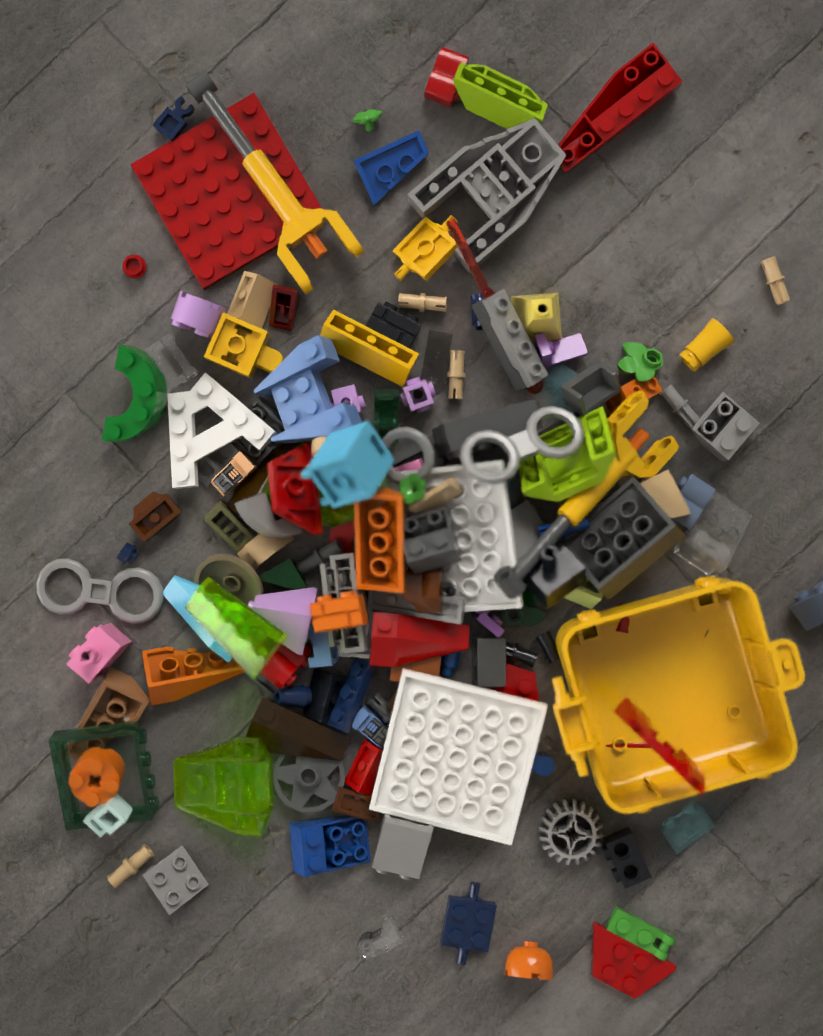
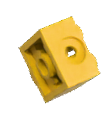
M224 312L204 355L208 361L250 379H253L257 368L271 373L284 360L279 351L267 346L271 337L268 331Z

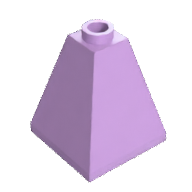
M311 587L256 595L255 600H249L246 615H250L249 622L296 654L302 655L312 616L310 603L315 602L318 588Z

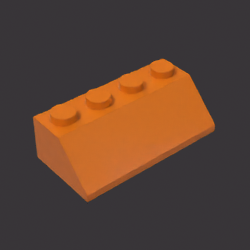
M378 487L372 498L354 502L356 589L404 593V496L391 488Z

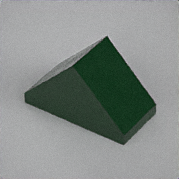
M293 558L287 559L259 577L261 581L294 590L309 588Z

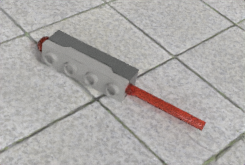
M455 218L447 221L446 225L484 297L472 304L471 307L515 391L526 388L531 394L540 393L544 387L542 379L548 376V373L504 289L494 292L489 287Z

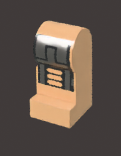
M241 451L210 482L223 497L229 494L236 486L238 487L257 468Z

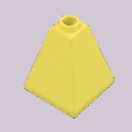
M558 293L510 297L511 303L532 343H535V335L542 333L545 334L547 341L551 340L552 342L562 339Z

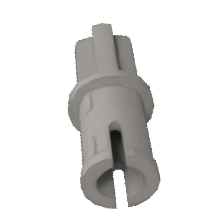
M672 384L659 393L672 407V412H676L685 424L692 428L698 421L699 416L687 404L688 400H684Z

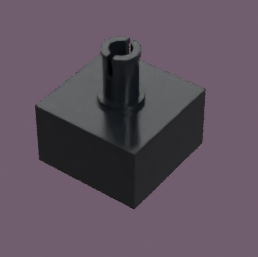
M559 539L553 546H545L546 552L542 548V558L522 579L527 588L547 609L586 582V567Z

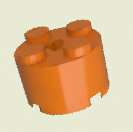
M93 747L86 750L71 771L68 782L72 792L79 800L85 802L90 807L107 803L112 797H115L125 776L124 760L116 751L109 748Z

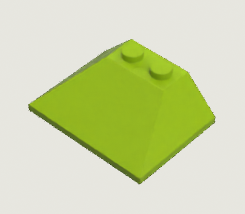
M603 406L589 412L584 417L580 416L577 418L584 430V438L579 450L570 457L554 459L538 453L535 456L519 461L522 492L525 496L559 502L604 482L616 456V450ZM565 423L540 435L539 438L551 447L560 448L569 445L573 441V432L570 426Z

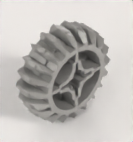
M563 799V806L559 807L556 802L553 803L555 808L553 812L549 808L546 809L549 817L542 816L540 818L541 822L546 825L538 826V830L542 832L539 835V840L544 842L542 844L543 850H549L548 856L550 858L556 855L558 863L565 858L566 865H570L571 859H574L576 865H579V858L583 857L585 861H588V853L591 855L596 854L593 847H601V843L596 839L603 838V833L599 831L603 828V825L597 822L600 817L598 814H593V807L586 808L584 801H581L577 806L575 799L571 800L570 805H568L566 799ZM567 815L564 823L555 825L561 817ZM576 815L582 816L588 821L589 830L577 825ZM573 826L575 833L568 837L566 831H569V828ZM552 834H557L558 837L564 838L565 848L559 847L553 842ZM579 840H586L581 846L575 848V844Z

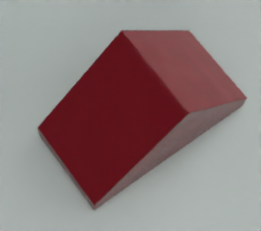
M273 285L269 326L288 331L293 330L300 301V294L297 289Z

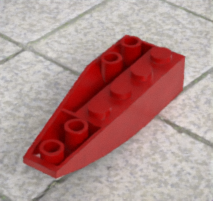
M654 43L646 47L610 77L559 142L558 146L566 154L560 166L565 174L614 140L679 89L682 79Z

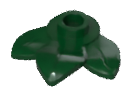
M528 588L522 593L524 604L522 608L502 609L501 617L505 624L518 626L522 623L527 626H534L546 617V613L536 607L539 600ZM511 610L517 611V617L514 619L509 617Z

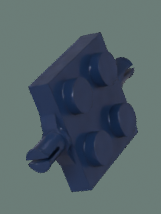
M473 881L470 883L469 895L462 897L449 895L440 941L442 946L455 947L459 950L456 961L459 965H461V962L462 965H466L468 951H489L497 907L495 902L485 901L478 897L481 884L478 882L474 883Z

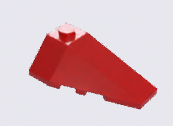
M374 612L369 666L395 668L412 662L424 661V659L468 650L470 625L402 614Z

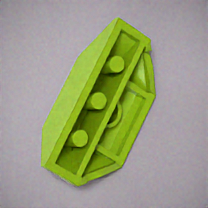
M460 62L453 79V83L466 110L499 126L509 129L534 118L539 124L543 121L548 104L545 101H541L539 96L527 85L485 65H467Z

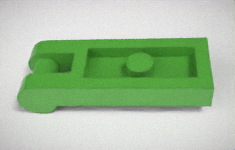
M618 906L615 907L605 926L608 931L648 951L663 961H666L670 946H674L677 940L671 934ZM656 938L662 940L659 947L654 945Z

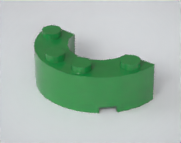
M119 345L115 370L122 372L130 380L133 388V400L124 414L105 418L102 441L119 442L141 437L156 426L164 413L167 402V386L163 372H160L155 364L156 361L150 355L131 345Z

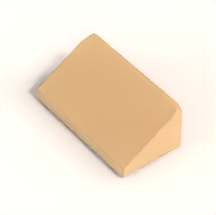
M450 477L426 493L422 500L409 505L408 509L418 514L444 506L462 494L463 489L454 477Z

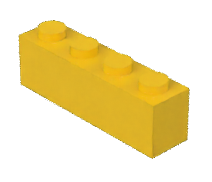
M334 309L323 324L320 334L332 339L337 354L401 387L406 383L419 356V353Z

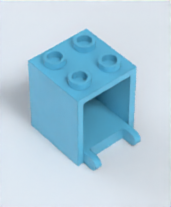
M365 421L330 433L310 464L301 472V476L303 479L311 477L324 494V497L320 500L323 506L331 504L333 508L372 498L395 459L370 422Z

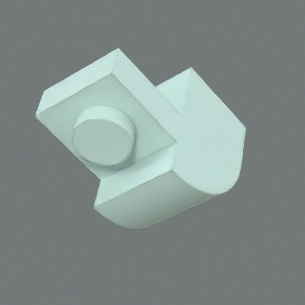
M116 794L107 803L100 804L86 815L83 822L100 837L106 832L111 835L127 821L133 807Z

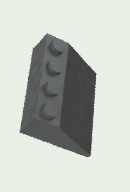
M633 476L587 515L589 529L571 532L569 536L564 537L563 535L559 540L586 567L587 577L597 590L609 600L686 536Z

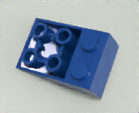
M345 815L312 818L289 823L293 871L303 877L371 862L367 820Z

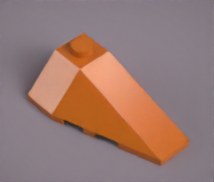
M161 647L142 651L151 706L177 701L246 672L241 651H238L229 663L212 650L209 652H198L196 648H188V651L174 650V647Z

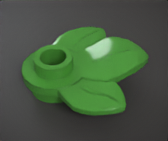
M636 342L623 343L622 347L627 356L618 362L617 367L625 374H635L638 382L651 380L655 372L660 370L663 365L661 352L656 349H647L644 345Z

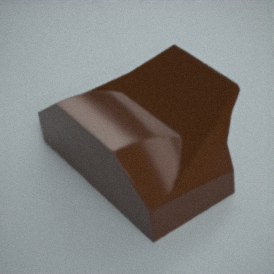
M152 492L133 508L134 516L129 525L143 542H147L176 520L182 513V510L167 493L161 495Z
M444 566L416 575L412 570L405 572V592L402 593V599L413 605L418 614L443 613Z

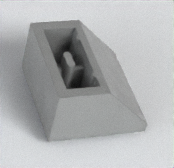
M721 392L693 425L691 430L709 452L720 461H726L732 457L760 423L728 395Z

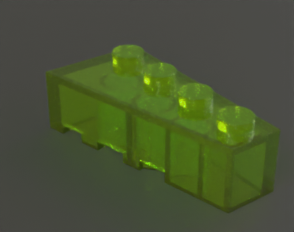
M209 577L196 589L185 607L253 680L260 674L288 636Z

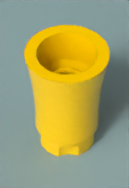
M711 318L704 329L685 347V350L679 356L683 363L695 372L722 350L735 343V340L720 322Z

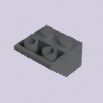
M446 505L404 518V551L407 564L415 575L462 561L458 540Z

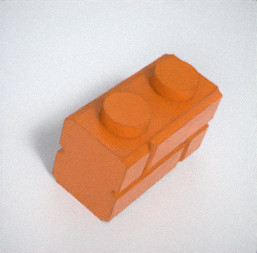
M354 590L340 593L341 598L332 599L331 594L317 597V602L310 603L314 632H326L367 624L368 617L365 609L364 595H356Z

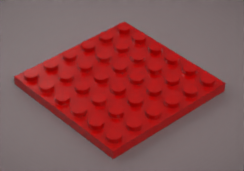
M252 93L228 107L227 111L255 150L261 149L301 206L313 210L322 209L256 94ZM214 116L130 164L204 290L276 249L279 245L284 223L242 165L244 158Z

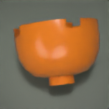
M524 941L523 946H516L510 950L506 958L504 975L553 980V961L545 949L538 947V942Z

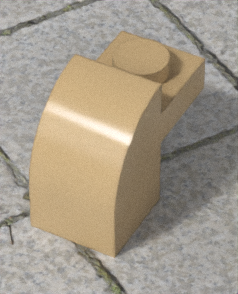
M259 534L248 542L237 555L256 570L270 557L294 540L293 536L273 538Z

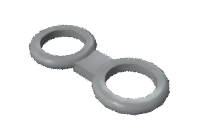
M555 406L543 407L532 413L527 421L525 431L509 437L489 430L476 432L469 436L461 447L460 460L469 476L480 483L491 485L504 483L514 476L519 468V461L535 456L538 453L554 459L570 457L581 447L584 430L581 422L568 410ZM550 417L563 420L570 426L573 432V441L569 445L560 448L545 444L539 438L536 431L538 422ZM482 442L496 443L507 452L509 464L501 472H484L473 463L471 450Z
M399 427L389 431L382 439L388 451L391 444L398 438H410L420 445L424 453V462L422 468L415 474L425 480L431 473L435 463L434 449L430 440L422 432L411 427ZM391 465L386 474L390 479L389 488L399 492L401 489L400 481L403 478H408L409 475L398 472ZM404 500V513L407 516L415 515V513L408 509L409 505Z
M69 558L56 559L48 563L41 570L36 582L37 595L42 605L49 611L60 615L74 614L82 610L90 602L109 605L113 614L121 621L130 624H140L153 619L161 610L164 601L163 587L158 577L151 571L140 567L127 568L119 572L113 580L92 578L88 569L78 561ZM60 568L74 570L82 581L83 589L81 595L76 602L70 605L56 603L47 592V582L50 575ZM131 577L145 579L153 589L154 599L152 605L142 614H132L125 611L118 601L120 585Z

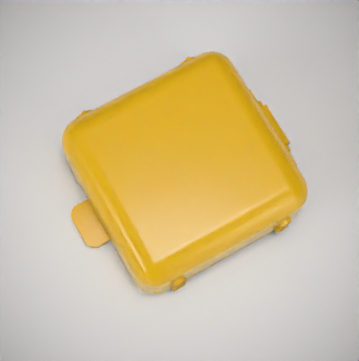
M713 575L700 577L694 580L695 584L597 612L596 609L584 610L576 614L577 618L568 620L560 627L556 636V647L569 693H566L561 676L553 678L552 682L556 692V696H554L556 703L553 704L565 751L566 754L571 755L572 760H575L579 776L589 774L585 757H588L595 785L606 803L615 811L620 813H646L651 811L652 807L699 794L652 748H627V743L646 742L613 712L626 697L649 718L651 727L659 733L655 738L662 744L667 741L677 752L682 749L699 765L706 778L705 792L753 778H769L772 776V773L787 768L795 759L798 744L784 691L799 687L805 678L798 648L794 642L785 638L769 641L757 596L746 584L726 578H714ZM628 616L630 619L629 633L616 631L620 620ZM615 744H624V746L616 748Z

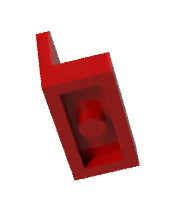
M364 739L345 778V783L357 793L373 795L383 749L372 741Z

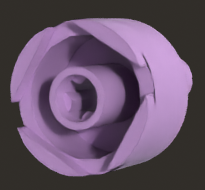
M180 291L171 319H173L172 325L190 331L192 327L196 328L194 333L212 339L223 312L225 313L226 308Z

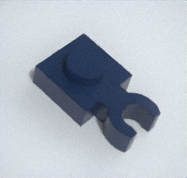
M182 96L176 100L173 111L167 107L152 125L169 141H173L188 125L183 119L190 117L195 111L192 104L185 110L181 109V106L185 103Z

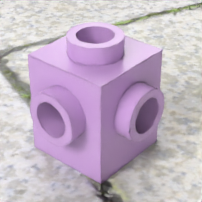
M419 376L407 380V386L403 387L404 392L400 394L404 406H410L411 411L416 410L417 413L430 409V404L434 403L432 397L436 396L432 382L427 384L426 379L420 380ZM415 390L422 391L423 395L421 398L417 399L413 396Z
M354 384L331 390L334 403H331L332 408L341 403L355 405L360 418H364L362 410L366 409L363 395L358 396Z

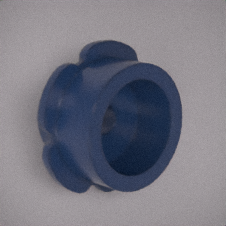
M128 542L124 545L117 556V559L122 561V565L126 562L129 564L133 562L138 554L135 550L136 545L132 546Z

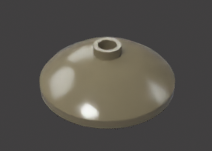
M229 554L212 555L205 559L196 570L194 583L201 585L202 589L213 594L215 592L221 593L223 598L233 602L238 600L248 606L249 600L254 601L256 595L263 594V586L258 574L246 561Z

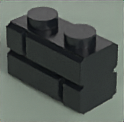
M385 301L384 305L378 302L366 326L410 349L421 329V324L418 323L419 319L410 313H406L405 316L397 312L398 308Z

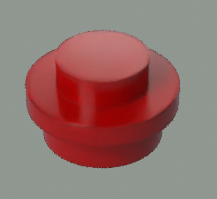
M130 255L123 261L122 269L129 278L139 279L146 273L147 264L141 256Z

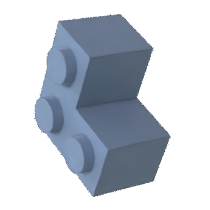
M823 575L821 576V582L816 584L812 590L808 592L807 590H802L794 596L795 601L789 607L806 631L823 624Z

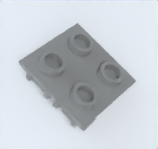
M183 845L156 865L149 867L146 870L147 872L142 875L168 915H171L209 885Z

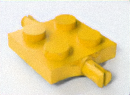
M450 215L440 225L433 223L425 216L393 250L394 254L403 262V265L394 273L395 277L402 281L412 271L421 276L425 281H428L455 253V249L459 247L458 242L448 233L458 221Z

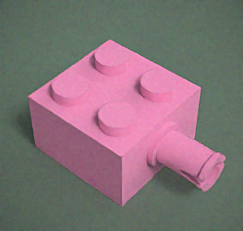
M112 623L101 624L98 627H93L85 636L87 641L82 646L78 645L69 654L71 659L67 665L89 684L101 678L132 641Z

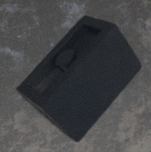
M314 669L309 687L312 692V701L309 706H305L303 714L321 723H328L347 676Z

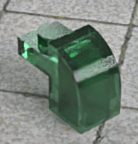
M374 389V430L381 440L389 431L399 428V389Z

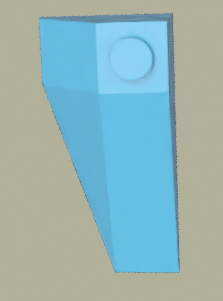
M176 575L162 592L164 597L203 642L228 663L256 628L255 625L249 622L250 615H246L248 606L238 600L233 602L223 598V594L218 592L213 594L202 589L201 585Z

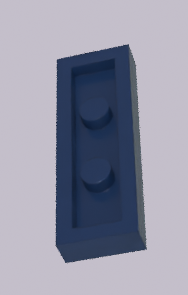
M355 657L334 709L331 712L328 725L349 733L376 666H369L370 662Z

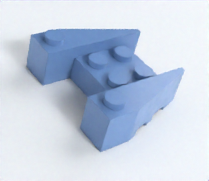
M317 335L298 345L254 389L255 394L267 397L273 395L285 431L271 437V441L285 444L311 441L317 437L328 436L332 432L362 423L355 405L341 403L332 408L320 371L340 362L332 339Z

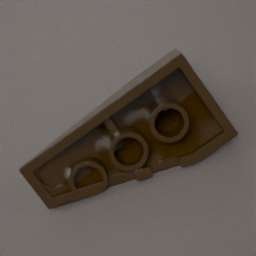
M262 698L253 716L244 742L266 753L341 761L351 738L279 704L277 705L266 698Z

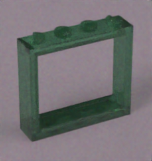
M141 721L54 731L48 741L66 831L90 828L83 820L91 812H80L78 799L72 792L68 782L72 771L67 743L133 735L145 804L131 806L133 810L125 823L153 820L156 810H159L158 796H154L155 776L150 774L151 754L150 751H146L147 731L142 728Z

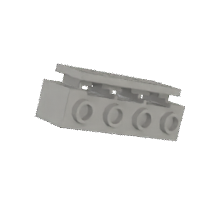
M356 552L330 555V562L320 564L323 596L331 594L332 599L341 598L340 593L355 590L356 595H364L367 612L365 590L356 589ZM369 620L367 624L362 626L344 628L341 631L340 629L328 631L329 646L335 647L340 644L341 653L362 652L370 649Z

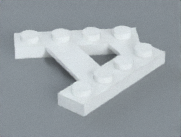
M206 372L190 391L167 394L172 488L199 487L197 461L241 436L245 437L260 451H263L271 442V437L277 434L274 429ZM210 407L224 419V421L196 436L195 413Z

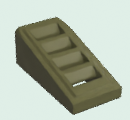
M221 500L204 515V521L237 553L255 537ZM222 511L224 514L215 522L213 518ZM229 518L231 521L222 529L220 525ZM236 525L238 528L229 536L227 532ZM243 532L245 535L235 543L233 540Z

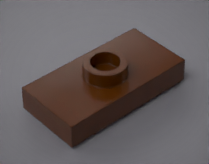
M338 787L332 811L378 823L381 812L369 809L372 796Z

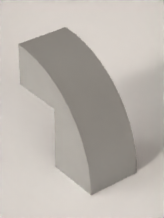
M266 493L235 503L242 519L253 530L262 535L273 538H287L303 533L300 526L285 518L275 521Z

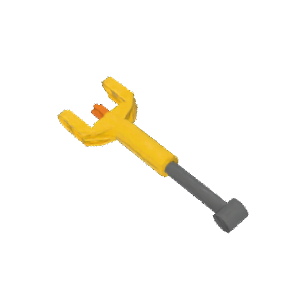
M206 71L186 84L187 89L197 103L204 102L244 158L242 165L284 222L277 255L305 295L312 291L313 287L307 274L289 249L291 247L294 249L304 242L316 259L324 256L328 250L316 235V232L324 227V223L328 222L349 253L354 254L356 258L365 253L337 211L320 208L313 210L301 206L261 149L255 150L214 93L218 88Z
M636 391L630 394L607 419L616 456L604 482L570 497L557 511L559 517L513 568L511 566H504L494 574L493 581L508 599H515L524 592L526 585L522 579L542 558V548L546 552L545 546H553L570 526L576 527L622 476L654 477L677 452L679 448L677 441L674 437L667 436L657 440L640 458L637 451L649 439V433L639 428L629 440L623 437L624 433L648 407L649 400L643 391Z

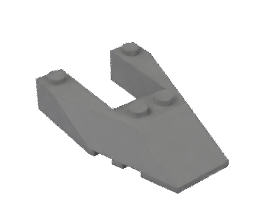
M534 118L511 127L503 133L484 138L483 141L461 148L408 193V203L423 219L463 186L491 219L455 249L454 257L470 274L527 222L564 161L566 154Z

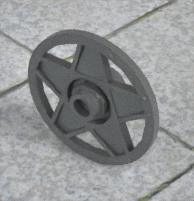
M280 754L275 763L273 782L278 796L287 806L299 812L313 813L321 811L334 803L338 788L335 790L327 777L339 765L340 780L338 787L344 786L345 768L342 760L296 756V764L280 767L286 755ZM279 780L294 785L291 801L282 792ZM312 794L327 800V802L316 807H303Z

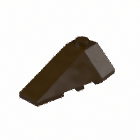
M308 442L282 443L238 485L227 507L238 513L235 503L266 493L272 510L267 463ZM272 512L275 519L277 514Z

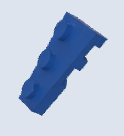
M419 130L353 161L373 206L429 154Z

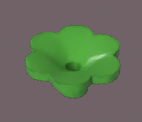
M370 109L365 112H359L353 118V122L364 124L366 131H372L375 129L374 121L380 119L382 111Z
M415 473L400 481L401 489L399 493L403 494L406 504L413 505L416 501L424 498L426 482Z

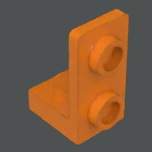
M655 375L646 382H638L634 379L621 386V392L606 402L613 413L630 394L636 391H643L649 399L662 392V388Z

